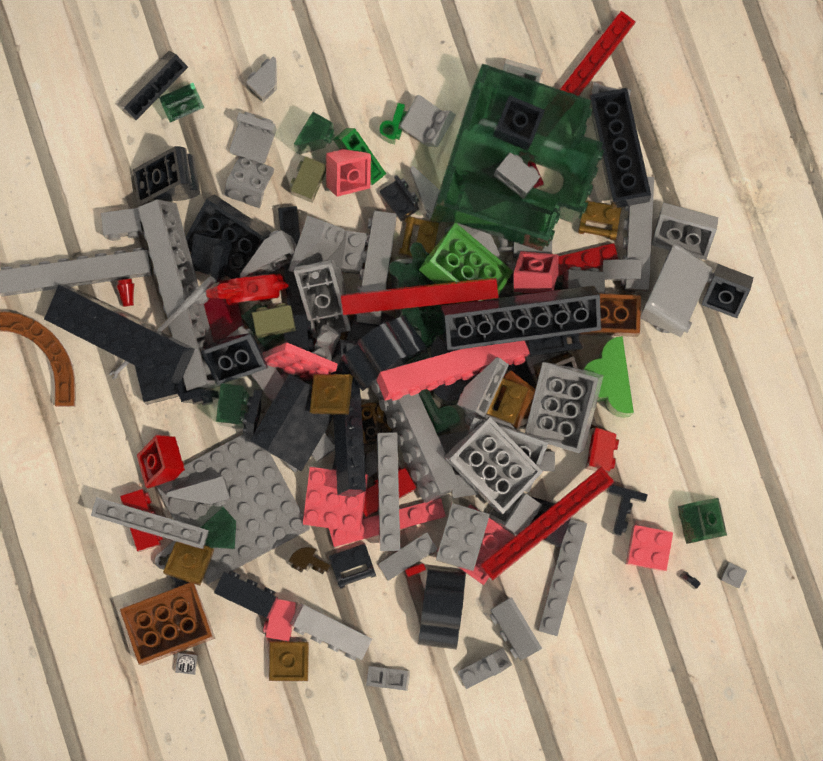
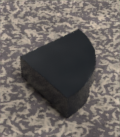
M686 571L679 576L693 589H697L701 585V582L695 577L690 576Z

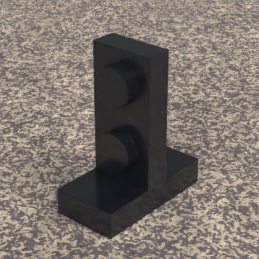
M611 485L608 487L607 493L621 497L612 534L621 536L622 532L626 533L628 522L625 521L626 515L631 513L633 503H630V499L645 503L648 494Z

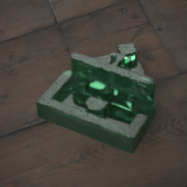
M222 507L200 527L209 530L205 545L210 548L235 549L236 520Z

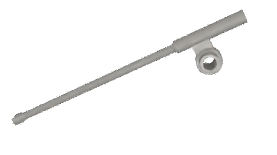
M210 276L199 287L195 288L190 293L191 295L181 304V307L157 330L162 332L180 313L187 310L193 303L200 306L209 300L206 297V290L215 283V279ZM124 361L115 371H111L109 375L114 374L113 379L117 378L118 373L129 362Z

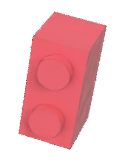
M277 600L269 621H265L263 633H266V637L290 641L293 627L290 622L296 611V602Z

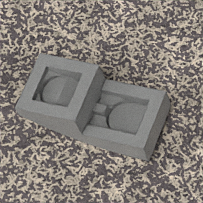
M642 260L603 261L605 280H641Z
M369 666L366 686L408 691L410 671Z

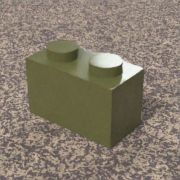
M305 156L304 161L299 162L297 167L298 175L296 178L293 177L289 188H291L292 195L313 203L325 176L326 164Z
M286 303L275 305L273 309L262 307L252 313L258 338L296 331L291 305L287 306Z

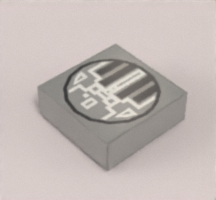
M178 653L175 673L195 675L198 655Z

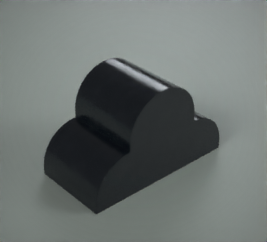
M174 146L133 169L138 206L155 200L182 201L200 195L195 156L188 154L185 147Z
M404 315L390 323L386 322L367 333L357 342V345L341 357V360L360 389L364 391L377 382L376 379L380 372L400 367L426 350L427 346Z
M437 337L431 346V358L455 350L447 351L444 341ZM477 375L468 380H456L451 385H439L431 390L432 394L438 402L444 405H456L464 388Z
M436 568L427 569L418 645L457 650L466 572Z

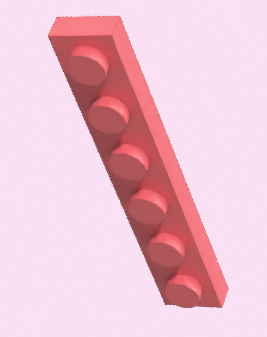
M441 498L428 503L399 509L400 529L446 517ZM379 515L362 519L361 532L359 533L329 528L333 546L337 547L378 536Z

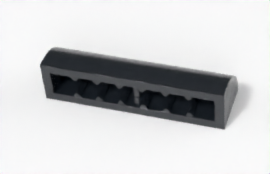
M168 51L117 104L131 118L137 120L176 81L188 66L177 54Z

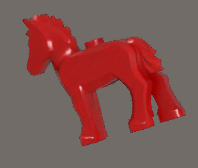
M282 274L221 280L217 286L206 290V297L226 299L228 306L257 300L265 302L279 298L280 290L286 289L288 284L284 282Z

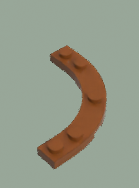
M0 312V332L15 333L30 339L48 357L55 378V406L75 407L76 384L71 359L59 339L45 326L31 318L11 312Z

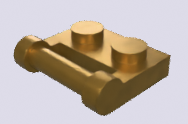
M584 200L578 234L584 235V233L616 240L622 207L612 209L611 205ZM586 221L612 226V229L607 230L586 226Z
M408 217L405 219L406 228L402 248H399L398 254L413 258H427L435 248L439 223ZM413 226H419L415 250H410Z
M503 378L486 415L514 425L528 388ZM501 387H507L498 411L493 410Z

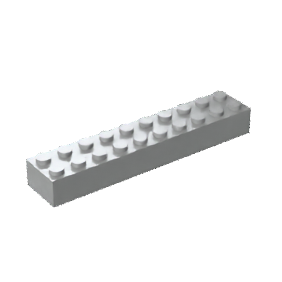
M155 200L138 207L140 212L139 219L143 224L144 237L149 246V256L153 261V271L157 277L158 290L164 303L163 309L167 314V318H169L199 285L177 203ZM193 303L187 310L180 313L168 325V328L173 338L195 348L183 376V383L187 391L199 388L210 390L224 384L217 386L201 353L208 343L214 341L204 304L200 306Z

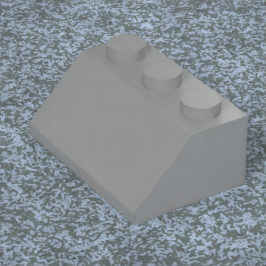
M663 202L651 245L670 250L675 243L685 248L697 258L706 260L717 231L719 217Z
M512 597L491 609L492 614L489 616L495 625H500L502 631L499 633L505 642H510L512 646L510 651L515 659L519 657L520 660H523L542 649Z

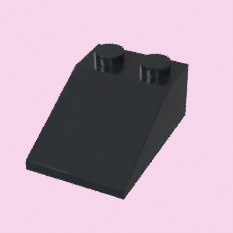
M252 333L216 340L208 343L201 351L217 386L268 368Z

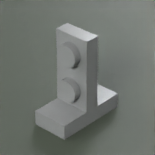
M501 648L491 655L459 670L458 674L465 688L468 689L501 673L510 667L512 663L504 648Z

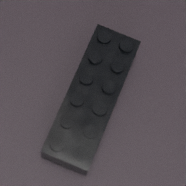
M628 88L591 94L589 96V107L612 209L650 202L651 191Z

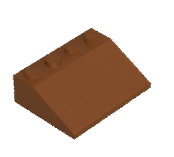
M193 583L182 585L120 609L138 665L141 666L216 639L199 593Z

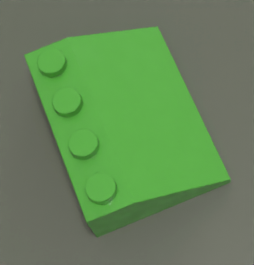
M456 222L428 255L419 269L435 284L496 278L498 295L513 272Z

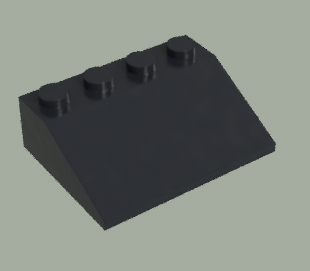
M214 194L205 200L186 235V240L190 252L192 251L193 238L196 233L231 242L226 276L235 279L241 278V272L263 241L269 238L272 232Z
M289 374L250 441L302 472L331 423L333 414L310 413L312 386Z

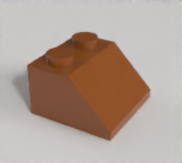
M509 371L504 379L528 388L516 422L512 425L514 428L519 429L528 423L536 389L514 372ZM502 386L493 407L496 411L499 409L507 387Z

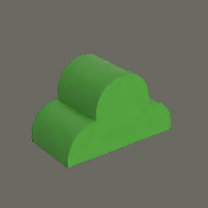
M623 336L615 337L604 346L599 359L589 362L584 370L604 375L597 402L604 401L610 413L617 417L625 418L630 417L634 410Z

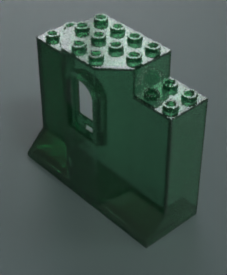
M482 63L470 93L430 220L436 222H456L542 251L545 246L548 247L555 233V230L552 229H554L559 219L575 223L578 218L581 219L588 205V202L585 201L593 189L591 183L597 175L599 167L596 166L598 161L601 160L604 150L601 149L603 142L584 136L587 129L585 124L587 119L590 118L593 109L590 107L592 100ZM509 95L545 110L528 151L492 137ZM509 153L521 157L523 163L527 166L528 162H533L559 172L563 177V186L555 194L532 188L523 199L496 178L494 173Z

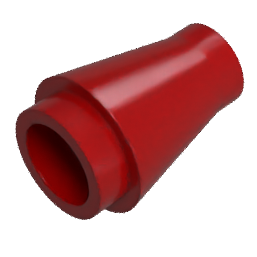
M132 279L117 281L116 288L123 307L134 306L135 283L132 282Z

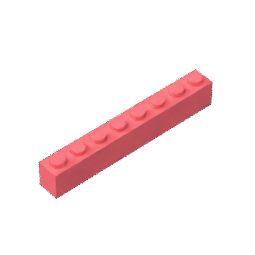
M525 341L460 349L382 371L376 381L384 400L392 399V401H395L407 394L411 396L416 395L424 389L433 390L442 384L451 385L459 379L468 380L482 372L497 357L509 365H520L526 361L525 359L530 352Z

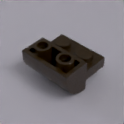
M379 402L361 405L364 446L377 443V433H393L387 424L386 414L381 410Z
M303 547L296 550L288 561L292 563L291 567L299 572H303V570L308 571L311 564L313 565L312 569L321 574H324V572L329 573L332 567L330 564L316 558L318 550L312 547Z

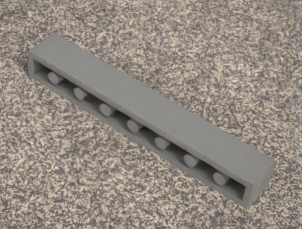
M136 248L133 249V252L128 253L121 250L115 251L113 255L99 253L92 258L79 256L76 257L77 260L71 261L65 258L57 260V263L43 261L35 266L22 264L20 268L14 269L10 266L2 267L0 270V295L4 297L57 289L58 285L75 287L152 276L151 259L148 250Z
M242 325L228 337L252 333L254 337L256 336L249 327L245 329ZM261 343L257 344L262 354L266 352ZM268 366L267 369L251 375L273 403L287 377L284 373L279 374L276 370L278 367ZM330 433L328 435L323 434L312 453L317 462L335 450V440Z

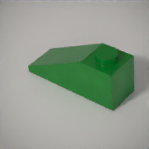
M346 128L333 139L339 150L346 149L371 154V185H374L386 175V172L356 128Z

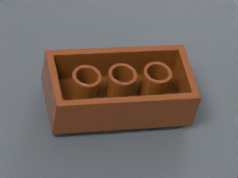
M600 294L601 330L583 332L580 335L638 337L640 334L641 296Z

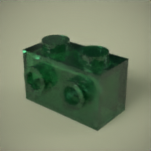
M194 83L159 97L170 123L205 108Z

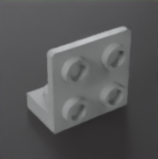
M417 95L402 120L400 127L427 147H438L456 114L452 111H442L421 95Z

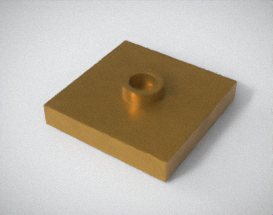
M314 374L310 413L349 414L352 376Z
M176 541L163 573L200 586L215 550L205 545L204 549Z
M270 641L269 681H308L309 642Z

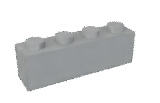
M302 603L299 604L290 622L294 626L293 630L301 635H304L306 632L312 635L310 639L320 644L324 641L329 644L328 648L336 652L340 649L346 652L344 656L354 661L356 658L363 659L372 641V638Z

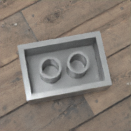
M452 503L436 561L474 571L490 514Z

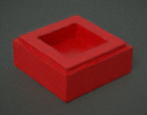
M421 563L405 571L407 576L410 577L426 571V568Z

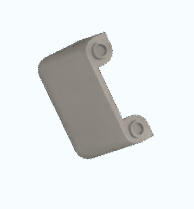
M674 243L668 252L662 270L641 312L640 319L679 337L684 332L688 333L692 322L689 320L706 282L710 283L713 278L712 267L682 246Z

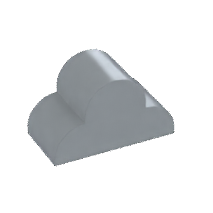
M334 260L295 267V278L308 321H311L313 338L318 337L322 325H328L339 333L351 331L350 315H343L341 295L346 294L344 279L339 266H336Z

